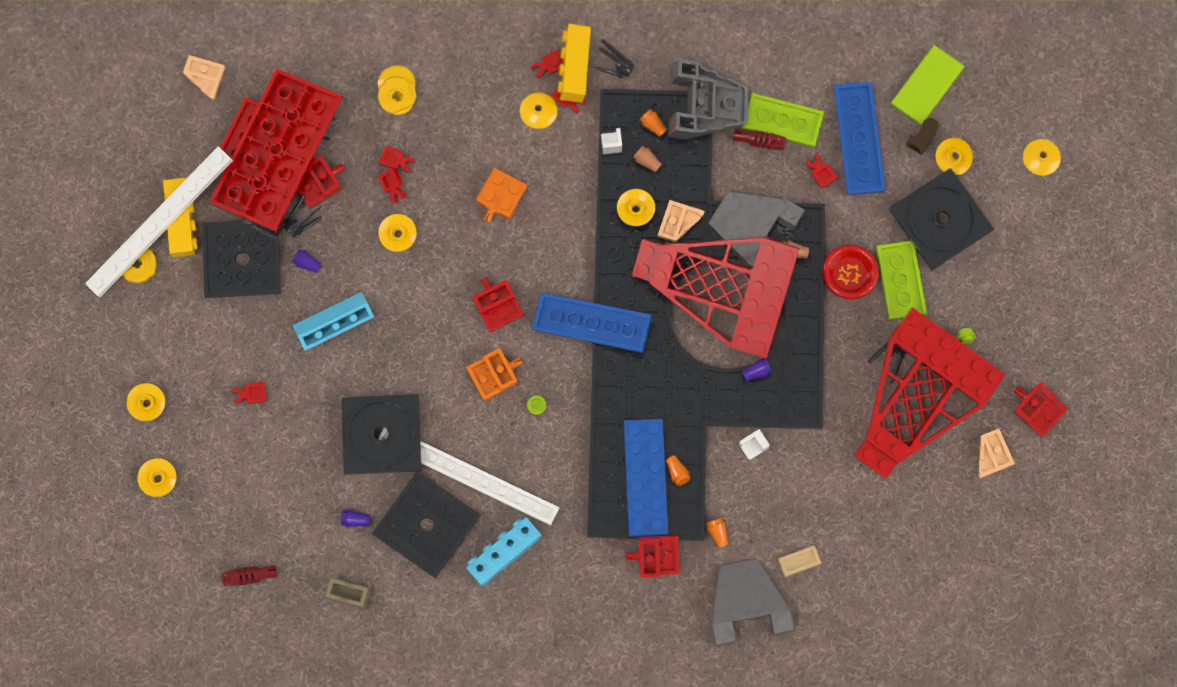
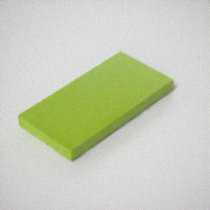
M934 45L890 105L919 125H922L923 121L928 118L965 66Z
M751 93L748 104V123L743 125L742 129L774 133L786 137V141L815 148L824 111Z
M911 241L876 246L888 319H902L912 307L921 314L927 315L914 245Z

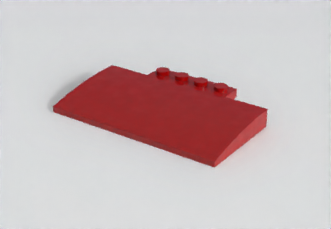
M276 68L259 102L247 97L244 98L220 146V149L233 161L224 169L225 171L209 202L214 207L277 232L343 96Z

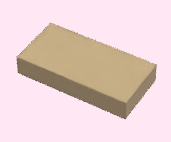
M815 545L778 558L784 577L822 564Z

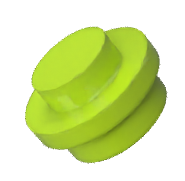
M964 328L958 331L956 338L963 344H970L976 338V334L971 328Z
M532 396L527 402V408L534 415L542 414L546 409V401L541 396Z

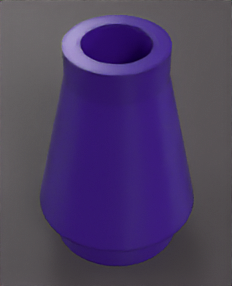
M298 249L292 260L296 267L317 273L322 264L308 252Z
M760 358L742 372L746 381L769 376L768 374L772 373L767 359L761 360Z
M351 509L342 510L341 525L345 526V528L368 526L370 515Z

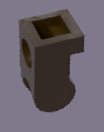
M933 118L925 119L917 137L911 135L906 146L922 155L938 130V122Z

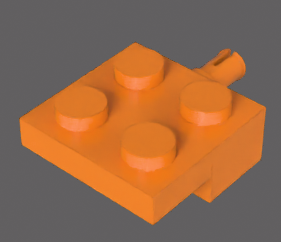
M494 168L476 199L477 204L488 210L483 220L485 222L487 220V223H490L494 214H498L510 221L528 185Z
M498 348L483 356L479 361L467 366L466 369L485 402L518 384L513 368L523 363L520 357L509 362L504 357L501 349Z

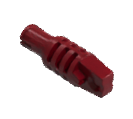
M735 129L733 141L749 143L752 147L767 148L768 150H784L786 137L757 130L749 132Z
M276 565L258 568V566L237 568L222 573L223 585L242 586L258 583L261 579L277 578Z

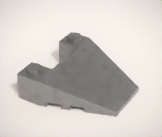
M676 60L671 65L670 84L688 86L687 113L676 112L669 119L668 137L687 140L747 124L749 88L728 77L725 78L717 74V71L713 69L709 70L701 66L702 64L697 61Z
M728 192L708 224L722 240L763 237L769 234L776 222L794 231L805 210L789 200ZM760 243L732 244L731 251L738 256L744 266L753 268Z
M758 559L719 566L712 622L716 647L736 642L732 624L734 622L769 616L773 636L794 631L790 610Z

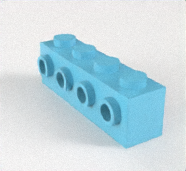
M360 292L292 326L306 351L374 318L365 297Z
M527 517L524 520L522 518L518 519L512 525L514 527L509 532L504 531L498 536V541L494 545L490 543L482 550L484 553L481 556H474L468 562L467 570L481 587L485 586L542 538V535Z

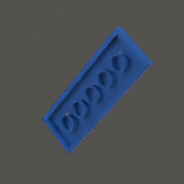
M872 82L834 85L847 196L885 192Z
M541 293L532 330L643 353L652 315Z
M663 419L624 421L629 537L668 535Z

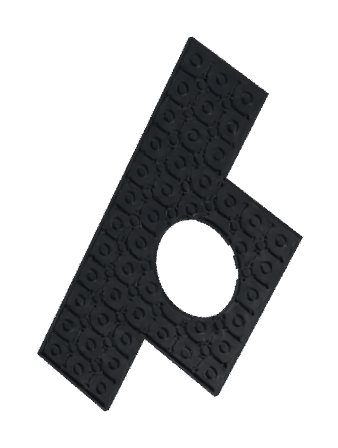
M600 89L594 303L651 314L652 319L643 353L593 343L587 538L639 539V537H629L624 421L663 419L668 535L678 534L679 541H704L706 426L785 429L823 428L824 280L822 267L825 250V204L794 203L805 210L795 230L791 231L776 222L767 237L776 240H790L804 247H809L807 259H796L784 300L785 321L783 331L778 342L768 353L767 357L772 373L768 374L769 376L746 381L742 371L751 366V364L740 368L725 369L713 367L694 359L680 345L675 336L671 322L672 301L652 286L649 281L632 276L643 238L660 244L722 240L708 224L722 202L711 201L712 133L687 140L668 137L669 119L676 112L687 113L688 91ZM650 109L653 112L656 111L667 128L666 132L660 137L642 125L643 122L640 120ZM616 128H620L622 152L603 154L601 134L615 133ZM642 146L648 147L658 161L662 163L656 172L636 162L634 155ZM628 190H644L654 200V215L648 223L642 226H630L624 223L618 215V200ZM670 200L705 211L704 216L676 243L658 237ZM633 207L632 210L634 212H638L640 209L638 207ZM728 245L690 247L689 249L724 259ZM730 250L728 258L740 260L738 256ZM688 255L679 259L684 269L693 265ZM693 257V259H694V261H695L696 263L699 262L700 260H702V259ZM677 263L673 275L681 271ZM694 267L685 271L686 274L691 272L694 269ZM682 273L674 277L677 285L684 278ZM674 455L690 472V480L680 486L673 483L666 462L668 458Z

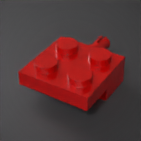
M321 155L311 161L297 189L301 196L302 194L306 195L304 201L309 209L342 190L336 179V175L345 170L342 163L331 169Z
M485 277V281L484 279L480 280L485 290L472 296L489 333L524 317L507 280L495 286L491 285L488 277Z
M1041 382L1028 393L1019 386L1013 391L1022 399L1020 405L1013 413L1041 438L1046 435L1068 410L1064 404L1054 397L1055 394Z
M678 534L639 536L637 552H626V561L638 560L641 578L679 574Z

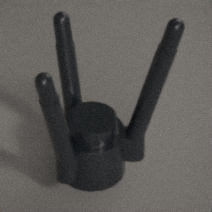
M602 39L601 42L619 58L602 47H599V51L617 62L615 69L618 71L595 67V70L615 75L621 79L623 76L628 77L635 64L631 63L632 61L624 57L612 45Z
M302 194L291 214L285 220L286 225L283 227L293 238L322 219L319 216L303 226L321 208V205H318L301 221L296 218L292 220L306 197L305 194Z
M888 342L867 362L871 363L887 349ZM893 345L891 357L894 353H901L893 371V374L896 376L906 353L896 345ZM891 378L890 384H893L894 380Z

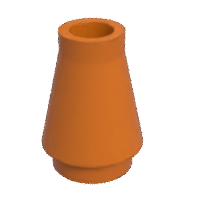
M650 109L640 119L643 122L642 125L659 137L667 130L656 111L653 112Z
M676 455L666 460L673 483L680 486L690 480V472L678 460Z
M722 518L707 522V529L717 547L720 548L728 545L726 525Z

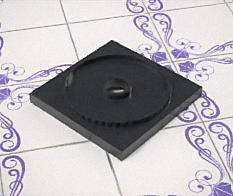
M951 168L888 209L931 271L994 230ZM938 212L947 214L949 218L947 224L937 222L936 214Z
M247 220L202 223L205 298L281 294L279 228L275 232ZM240 253H245L249 256V262L244 266L236 264V257Z
M419 394L341 398L344 475L422 472ZM379 427H384L388 430V436L384 440H377L374 437V431Z
M416 472L375 528L372 535L436 579L481 515L420 472ZM428 518L433 521L434 527L430 532H422L419 525L423 519Z

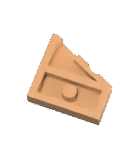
M189 55L183 73L214 101L226 67L222 64Z
M670 200L658 237L676 243L704 216L705 211Z
M1000 429L981 435L979 479L1015 464Z

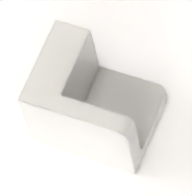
M616 128L615 133L601 134L603 154L622 152L620 128Z
M759 429L739 442V446L749 460L764 452L770 446Z

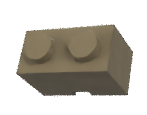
M330 578L325 597L328 600L365 610L370 590L366 587Z

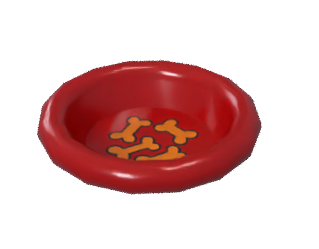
M854 244L842 245L832 250L825 258L822 267L823 280L827 288L837 297L846 300L860 299L868 295L876 286L879 277L878 264L874 256L865 248Z

